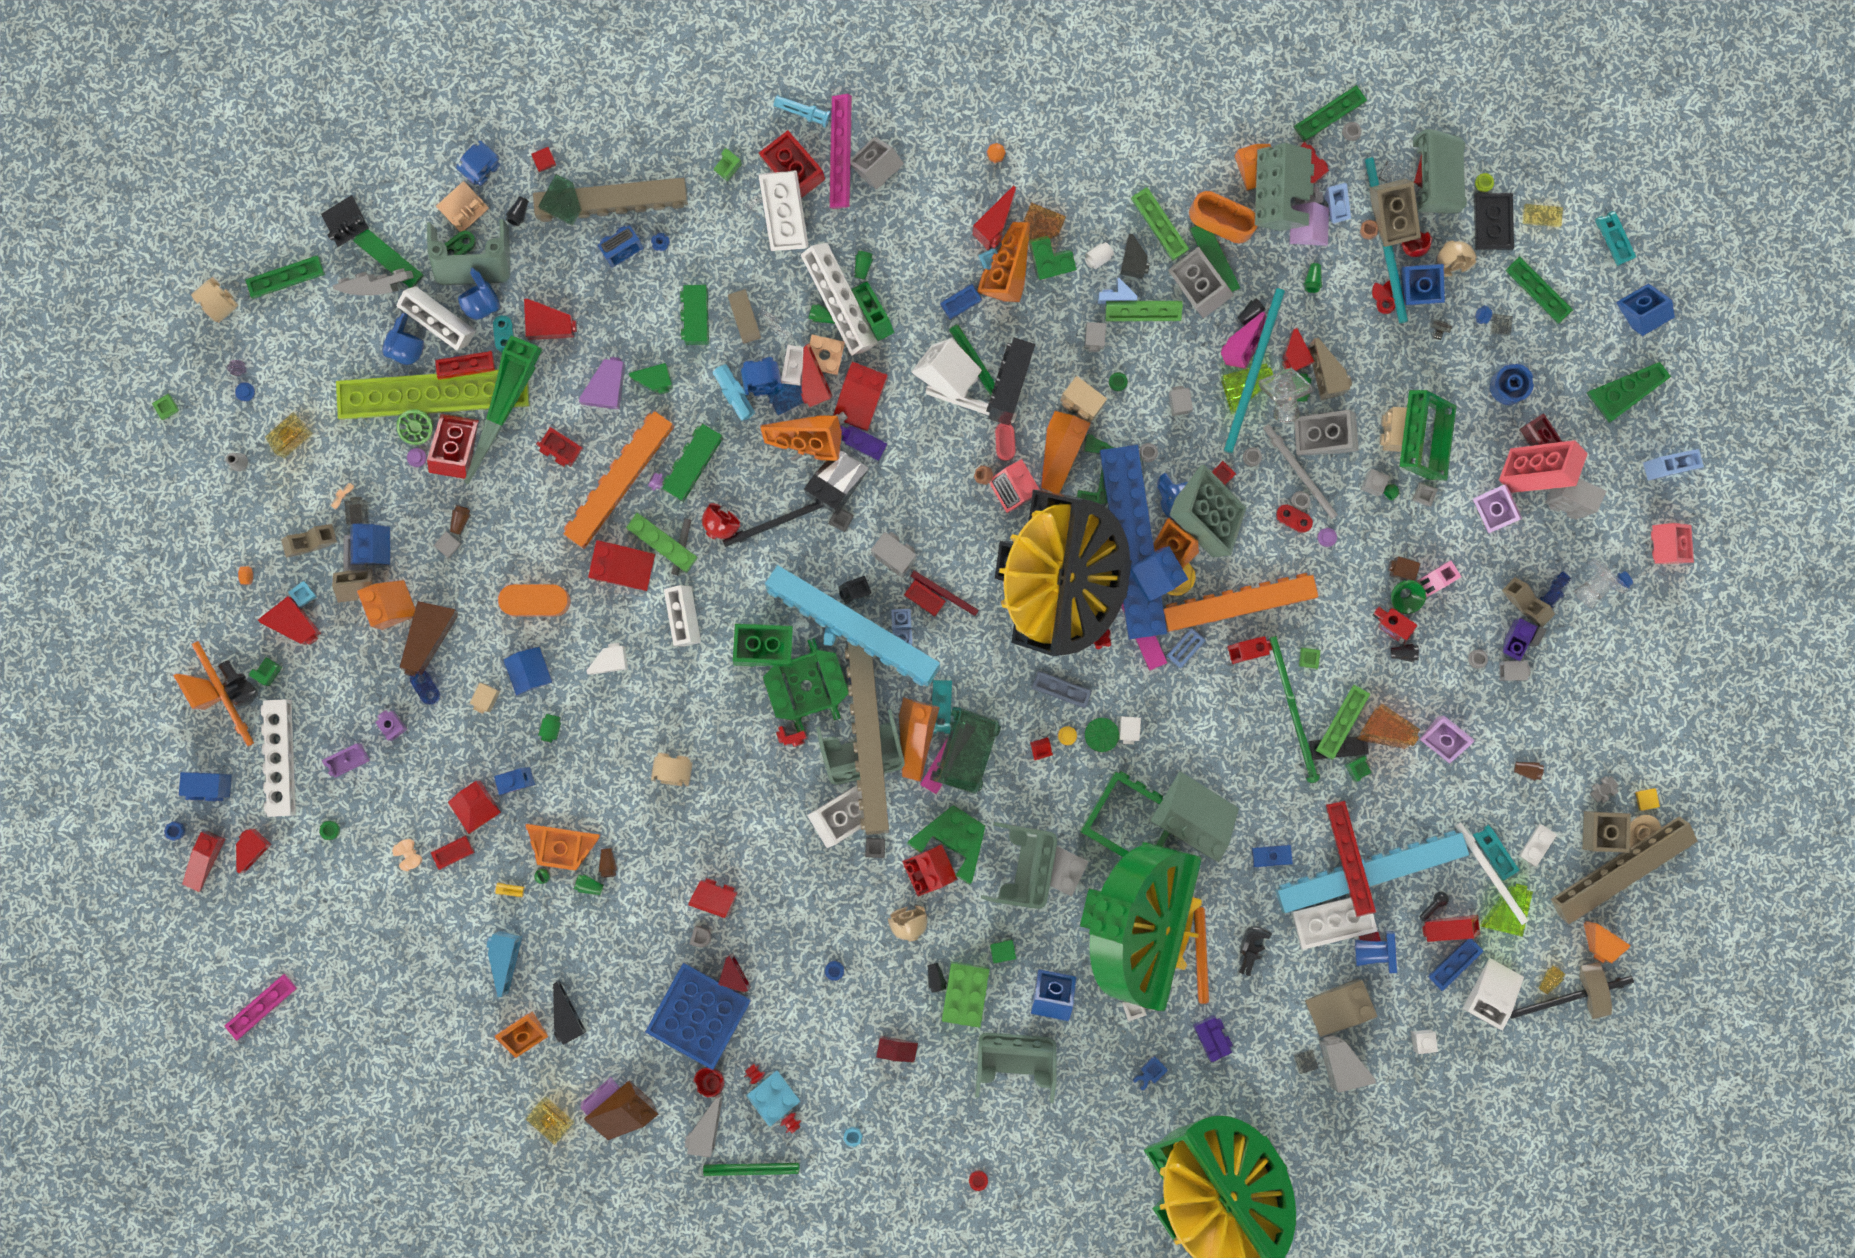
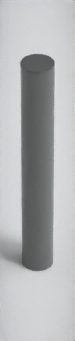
M684 518L678 542L683 547L686 546L692 521ZM673 564L671 574L679 576L680 568Z

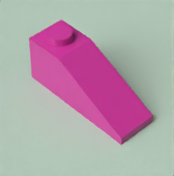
M1261 312L1232 335L1222 347L1221 355L1226 365L1247 368L1257 349L1267 318L1264 312Z

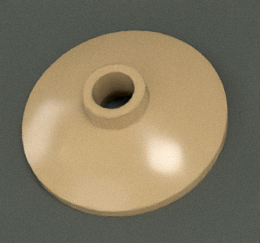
M1641 815L1631 822L1630 848L1661 828L1659 821L1655 817Z

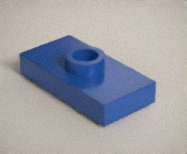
M973 284L941 302L940 306L949 320H952L980 303L982 298Z
M1291 845L1252 848L1253 867L1293 864Z

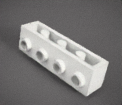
M416 286L404 290L396 305L456 350L468 346L476 332L474 328Z

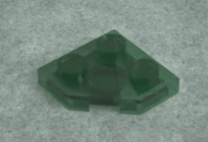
M555 174L538 208L573 226L582 210L573 182Z

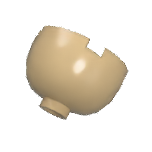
M1452 240L1445 243L1438 253L1437 264H1444V276L1449 277L1452 276V271L1461 269L1462 272L1470 269L1476 263L1475 258L1477 257L1469 244Z
M915 906L916 909L906 911L908 907H904L890 914L891 919L888 918V923L891 931L897 938L915 941L926 930L928 921L924 907Z

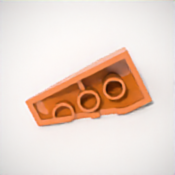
M1012 222L1001 241V248L991 258L993 259L991 269L985 268L982 273L977 290L978 293L1004 302H1020L1025 285L1030 223Z
M1054 411L1047 427L1041 488L1052 493H1060L1090 427V422L1074 415Z
M820 415L760 426L764 443L782 449L791 448L797 450L802 455L805 453L813 455L818 460L838 461L842 431L838 416Z
M903 697L899 713L900 746L905 762L902 768V777L921 782L940 707Z

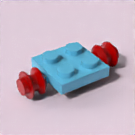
M752 1064L745 1070L746 1075L744 1077L751 1079L749 1084L757 1083L758 1086L751 1090L746 1097L769 1127L782 1117L780 1126L785 1125L787 1127L786 1133L789 1131L791 1134L801 1127L799 1125L801 1120L796 1121L794 1118L796 1113L789 1114L788 1112L801 1101L778 1071H775L764 1080L762 1078L765 1075V1071L760 1072L758 1070L760 1065L755 1066Z

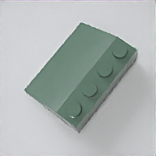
M1203 464L1175 498L1170 516L1187 533L1197 539L1198 544L1211 557L1230 556L1246 507Z
M1179 771L1153 815L1151 822L1207 857L1219 862L1229 846L1239 808Z

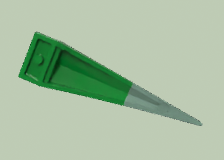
M512 335L502 352L492 400L479 443L464 480L466 484L470 483L536 369L534 366L543 350Z

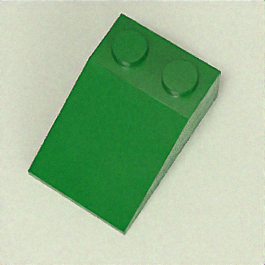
M735 624L733 665L750 667L791 665L793 626Z

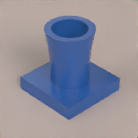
M1386 931V941L1355 939L1356 966L1388 963L1389 974L1397 973L1394 931Z

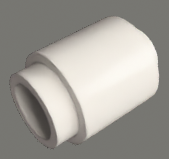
M1100 243L1085 254V262L1088 267L1097 269L1109 261L1114 252L1108 243Z

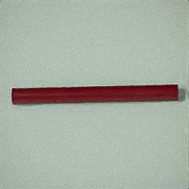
M915 570L912 572L910 577L970 614L977 615L979 611L977 608Z

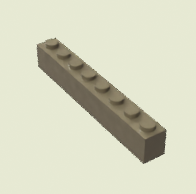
M683 177L533 193V202L536 218L542 222L552 221V218H559L560 220L571 219V216L588 218L590 214L607 216L610 212L626 214L629 210L645 212L649 208L664 210L665 207L669 206L678 209L688 205L686 181Z
M1680 816L1632 846L1630 853H1621L1551 898L1559 917L1566 923L1571 924L1698 842L1690 823Z

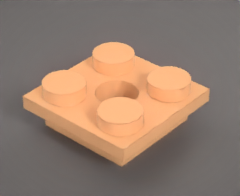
M811 335L810 345L822 372L838 375L845 342ZM828 351L830 353L829 359L822 360L819 357L820 353Z

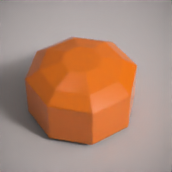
M998 143L990 145L987 150L989 161L994 163L1003 161L1006 154L1004 146Z
M244 566L239 568L238 579L240 584H252L253 571L251 567Z

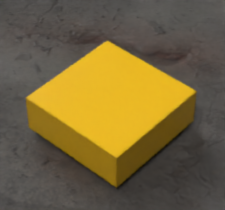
M1656 788L1635 792L1639 811L1660 807Z

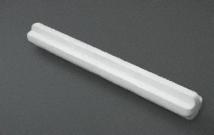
M930 385L926 388L927 395L989 415V412H986L988 403L967 396L962 399L950 400ZM1014 413L1011 423L1015 422L1017 416L1016 413Z

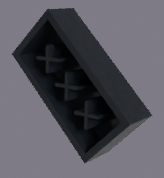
M1013 337L1012 343H1007L986 412H989L988 419L1010 426L1034 351V343Z

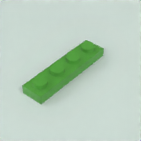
M1148 187L1131 197L1132 202L1172 261L1189 251L1188 246Z
M1106 301L1105 321H1181L1183 303L1182 301Z
M639 513L635 514L626 527L686 573L698 559L696 555Z
M1353 684L1316 749L1317 752L1331 760L1335 758L1370 693Z

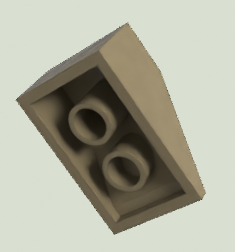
M1402 179L1369 188L1372 209L1384 247L1421 238L1413 181Z
M1314 338L1308 345V349L1314 359L1312 366L1320 399L1326 400L1343 396L1352 386L1351 377L1347 375L1344 367L1319 338Z
M1359 978L1305 1000L1320 1037L1378 1017L1363 980Z

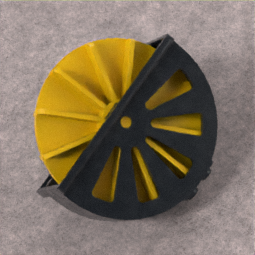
M1033 490L1028 523L1018 535H1011L1010 539L1012 541L999 542L994 579L1004 581L1005 599L1001 601V605L1008 609L1009 615L1014 622L1011 643L1050 656L1069 655L1084 650L1096 642L1111 626L1121 609L1124 599L1127 598L1132 565L1128 541L1120 522L1105 506L1091 500L1070 495Z

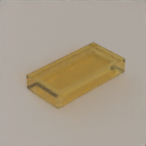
M1525 204L1522 224L1561 227L1563 207Z

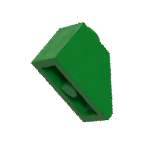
M666 363L629 373L631 380L654 393L665 394L670 392L669 389L673 388Z

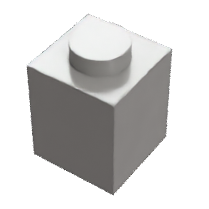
M1087 322L1084 348H1088L1090 352H1100V349H1104L1106 323Z
M1184 386L1173 387L1172 391L1168 394L1172 416L1191 413L1193 406L1189 388H1184Z
M1371 469L1366 474L1361 490L1375 496H1380L1383 494L1390 476Z
M1528 661L1499 662L1500 681L1528 680L1531 673Z

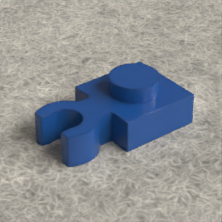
M1153 1055L1140 1068L1143 1074L1136 1075L1133 1078V1082L1136 1083L1138 1080H1143V1085L1140 1087L1143 1091L1147 1088L1149 1080L1155 1084L1168 1069Z

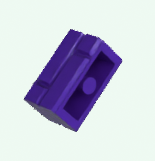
M1212 1015L1193 1024L1210 1062L1219 1060L1232 1053L1231 1047H1233L1229 1036H1224L1222 1030L1225 1027L1220 1018L1216 1019Z

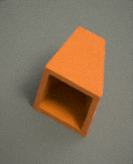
M404 580L376 583L357 591L370 626L373 628L384 630L409 620L414 616L415 606Z

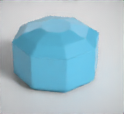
M826 627L823 644L832 646L836 641V635L831 631V628Z
M850 1127L845 1130L843 1139L846 1145L855 1147L861 1143L863 1135L859 1128Z

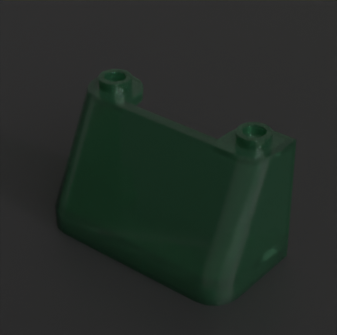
M953 706L950 715L954 716V722H950L952 727L941 761L937 763V766L940 767L937 771L932 770L930 780L976 794L977 791L980 792L982 789V777L995 737L999 735L1001 726L998 720Z

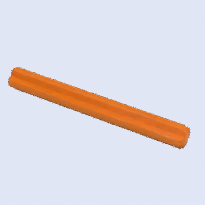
M1199 907L1194 911L1195 933L1199 934L1198 938H1195L1198 1002L1200 1004L1209 1003L1205 908Z

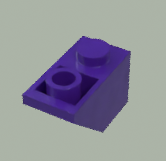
M1521 618L1514 620L1505 637L1502 652L1521 661L1537 626Z

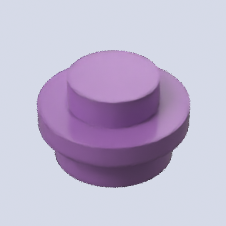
M414 448L407 454V461L413 467H421L426 462L427 456L422 449Z
M654 472L648 483L651 490L655 491L656 488H661L664 480L662 478L663 474Z
M1324 528L1318 533L1317 539L1320 545L1330 547L1336 543L1337 534L1331 528Z

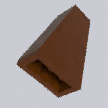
M417 601L399 667L405 671V675L413 677L416 674L423 675L458 617V612L455 609Z

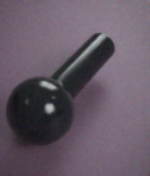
M1442 891L1435 893L1433 902L1419 916L1420 919L1426 921L1438 907L1446 906L1449 902L1448 895Z

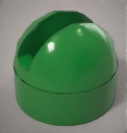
M1389 484L1385 487L1383 494L1393 501L1399 495V488L1395 484Z
M544 868L538 869L534 874L535 881L539 884H545L550 880V872ZM539 872L544 877V881H542V879L538 875Z

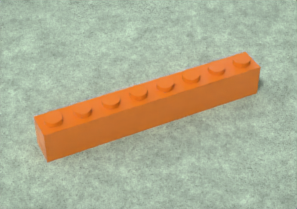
M656 411L652 414L649 413L645 417L643 427L641 429L638 428L634 432L633 440L630 444H626L623 447L620 458L618 460L615 459L611 463L609 473L607 475L604 474L598 481L599 486L596 490H592L589 493L586 504L584 506L581 505L575 513L577 516L564 527L565 532L563 534L583 549L587 547L675 426Z
M1307 573L1296 575V579L1289 580V577L1277 579L1278 583L1270 584V581L1259 583V587L1253 589L1251 585L1241 587L1240 592L1233 593V590L1221 592L1222 596L1218 597L1210 594L1203 596V600L1200 601L1192 598L1184 600L1185 604L1178 606L1177 602L1166 604V608L1163 610L1167 632L1316 599L1319 596L1314 575L1308 576Z

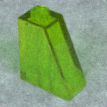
M1267 363L1261 364L1250 400L1272 382V378H1274L1271 367L1268 368ZM1250 368L1229 373L1220 378L1231 415L1236 413Z
M1516 883L1515 887L1509 886L1507 890L1527 918L1533 891L1527 890L1528 886ZM1501 896L1483 919L1480 926L1523 937L1526 923L1523 925L1520 923L1503 896Z

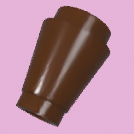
M459 505L452 509L450 532L461 535L471 516L470 509Z
M1515 762L1514 773L1534 781L1542 779L1544 765H1540L1539 762Z
M601 849L598 873L601 874L602 878L616 876L618 869L612 849Z

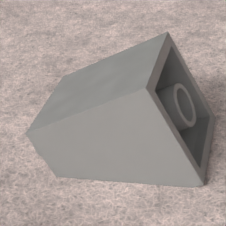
M1335 1035L1323 1037V1041H1319L1330 1086L1335 1091L1340 1093L1376 1083L1375 1078L1344 1040L1335 1037Z

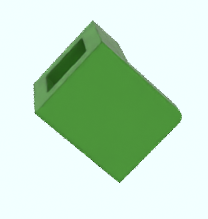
M725 148L721 153L722 159L714 167V171L728 182L742 163L741 159Z

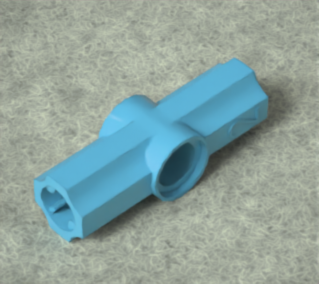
M726 364L717 367L712 373L721 386V391L727 401L733 406L741 421L749 419L755 414V411L747 400L740 383L735 380Z

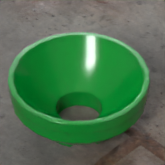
M1405 580L1398 583L1391 592L1393 607L1403 614L1415 613L1422 608L1426 601L1424 587L1414 580ZM1403 589H1410V594L1407 597L1400 596Z

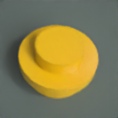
M1065 726L1058 732V740L1063 745H1072L1077 739V732L1070 726Z

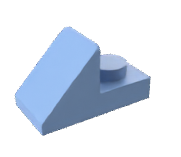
M1347 183L1328 187L1324 200L1329 205L1331 222L1334 224L1351 219Z
M1117 278L1116 292H1113L1111 289L1102 290L1098 294V304H1106V301H1137V295L1120 278Z

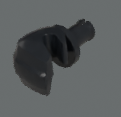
M229 660L219 664L218 667L226 678V681L223 683L224 689L233 704L237 707L251 704L258 696V692L251 683L245 680L246 676L243 673L237 674Z
M1251 926L1245 930L1239 951L1244 956L1239 973L1251 976L1255 960H1261L1263 956L1258 952L1265 950L1264 945H1254V942L1259 939H1270L1272 932L1257 926Z

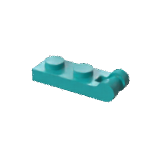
M1611 211L1607 213V216L1595 218L1596 225L1600 229L1616 265L1619 266L1635 259L1636 254L1616 212ZM1607 223H1612L1613 227L1609 228Z
M933 680L932 705L940 707L937 719H945V725L937 724L936 720L933 734H937V732L950 734L952 681Z
M1489 825L1485 826L1480 833L1476 832L1473 834L1475 842L1479 845L1502 881L1520 871ZM1489 837L1491 841L1486 844L1483 839Z

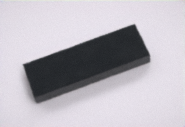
M1367 735L1346 737L1335 758L1369 754ZM1321 740L1309 741V749L1313 760L1328 758L1316 751Z

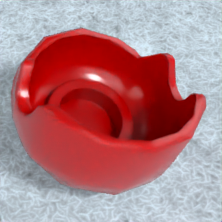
M1420 231L1421 238L1402 242L1401 247L1403 251L1410 257L1424 256L1430 250L1432 237L1429 232L1422 233Z
M708 1067L701 1068L696 1072L693 1082L697 1085V1092L707 1098L716 1097L720 1094L725 1084L723 1074L716 1068L714 1070Z

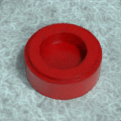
M976 1170L969 1176V1185L975 1191H982L988 1185V1177L983 1171Z

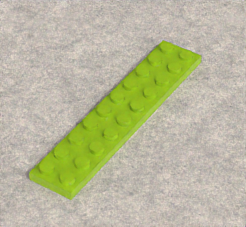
M499 369L438 380L436 374L336 381L338 419L400 416L405 411L411 409H419L427 414L487 410L490 407ZM528 383L513 408L530 407Z

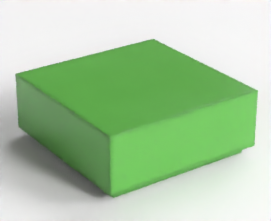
M170 394L152 403L161 420H165L179 411Z
M1301 647L1298 667L1318 669L1321 650Z

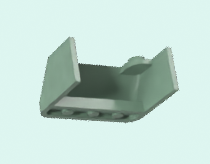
M499 219L500 238H493L487 241L485 254L448 255L446 245L437 241V229L431 222H427V251L435 281L440 285L476 284L470 273V268H474L489 283L506 282L510 278L509 226L504 219Z
M892 709L888 710L890 722L879 726L884 774L900 770L905 764ZM820 726L816 727L829 781L834 785H840L860 780V772H856L855 761L859 760L858 753H854L853 742L841 745L840 740L836 737L823 739Z
M994 822L993 826L1010 829L1009 839L1011 843L1021 846L1014 884L1006 883L1001 886L998 897L981 895V899L1035 909L1043 908L1047 903L1057 846L1056 835L1049 831Z
M1001 1033L981 1034L978 1043L975 1097L979 1098L981 1083L994 1081L996 1072L1034 1075L1036 1085L1042 1088H1050V1103H1054L1057 1083L1056 1042L1049 1037Z

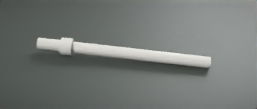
M1461 822L1457 824L1455 828L1463 834L1466 846L1470 848L1520 923L1523 925L1529 920L1476 845L1473 835L1467 832Z

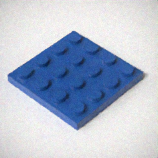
M683 963L645 1033L714 1070L752 1000L731 988L718 985L719 982Z

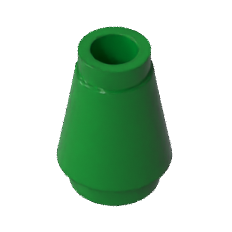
M858 250L857 255H855V278L865 280L874 260L872 259V253Z
M1318 263L1310 264L1303 283L1305 291L1309 293H1318L1320 288H1322L1321 265Z
M818 303L817 305L812 304L808 319H811L812 322L835 324L828 308Z
M578 874L574 889L578 890L577 893L601 895L604 884L585 874L583 876Z

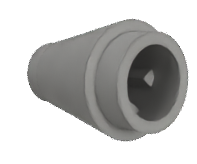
M229 453L226 456V462L234 471H243L248 465V459L243 453Z

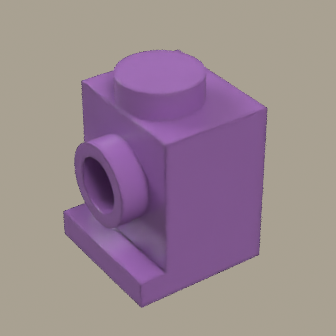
M385 710L377 716L379 720L375 723L388 741H393L408 730L394 711L388 712ZM387 721L391 722V727L389 728L386 727Z

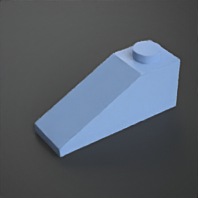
M1699 449L1662 456L1643 462L1648 481L1704 467Z

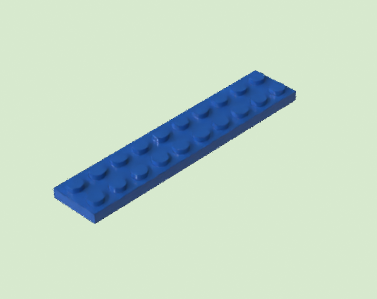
M1138 445L1099 451L1108 509L1118 519L1125 532L1130 551V560H1132L1131 567L1154 553ZM1130 571L1127 598L1123 601L1128 640L1167 634L1162 597L1160 596L1149 601L1134 574Z

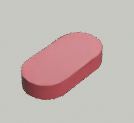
M1000 423L995 430L996 453L999 459L1009 461L1014 457L1016 451L1014 428L1011 424L1008 426Z

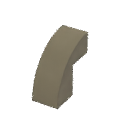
M746 289L728 294L743 344L761 339Z
M332 524L314 526L305 533L287 535L281 539L285 556L288 558L326 548L335 544L337 540Z
M1516 577L1502 590L1509 601L1538 626L1544 627L1555 615L1550 605L1536 598L1530 586Z
M1600 962L1581 966L1579 977L1588 994L1587 1008L1592 1019L1612 1015L1611 995Z

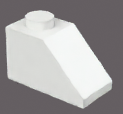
M619 643L608 644V648H603L587 669V674L593 675L627 670L625 647L620 646Z

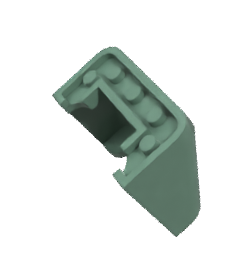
M1425 129L1413 137V147H1419L1417 154H1422L1423 188L1418 191V194L1422 196L1420 201L1416 202L1417 212L1458 214L1467 205L1464 178L1465 142L1456 135L1435 129Z

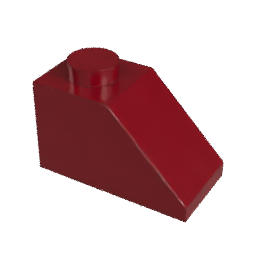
M880 1035L876 1058L914 1063L918 1043Z

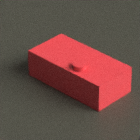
M1575 440L1511 448L1499 481L1503 485L1506 484L1511 493L1576 486L1588 453Z

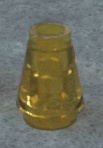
M1552 965L1551 968L1547 969L1538 988L1548 995L1565 980L1566 974Z

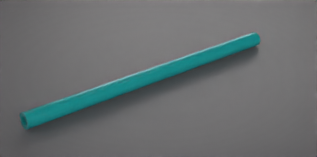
M1367 158L1364 161L1370 187L1378 186L1379 180L1374 158ZM1383 246L1399 324L1408 322L1393 246Z
M1276 288L1224 447L1225 452L1233 453L1284 297L1285 290Z

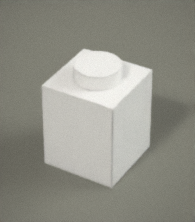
M1120 717L1119 740H1123V744L1134 745V741H1139L1141 718Z
M1432 1030L1411 1032L1414 1052L1418 1054L1438 1052L1436 1032Z

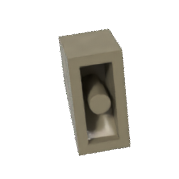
M372 568L333 573L332 588L337 602L358 600L359 595L357 591L372 584Z

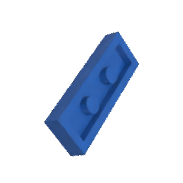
M1465 939L1427 977L1440 991H1443L1484 951L1473 939Z

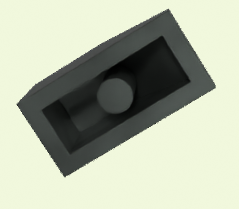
M1130 233L1127 238L1120 274L1142 279L1144 274H1148L1150 263L1147 262V254L1135 236Z

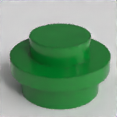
M1116 372L1110 376L1108 383L1112 390L1120 392L1126 388L1128 380L1123 373Z

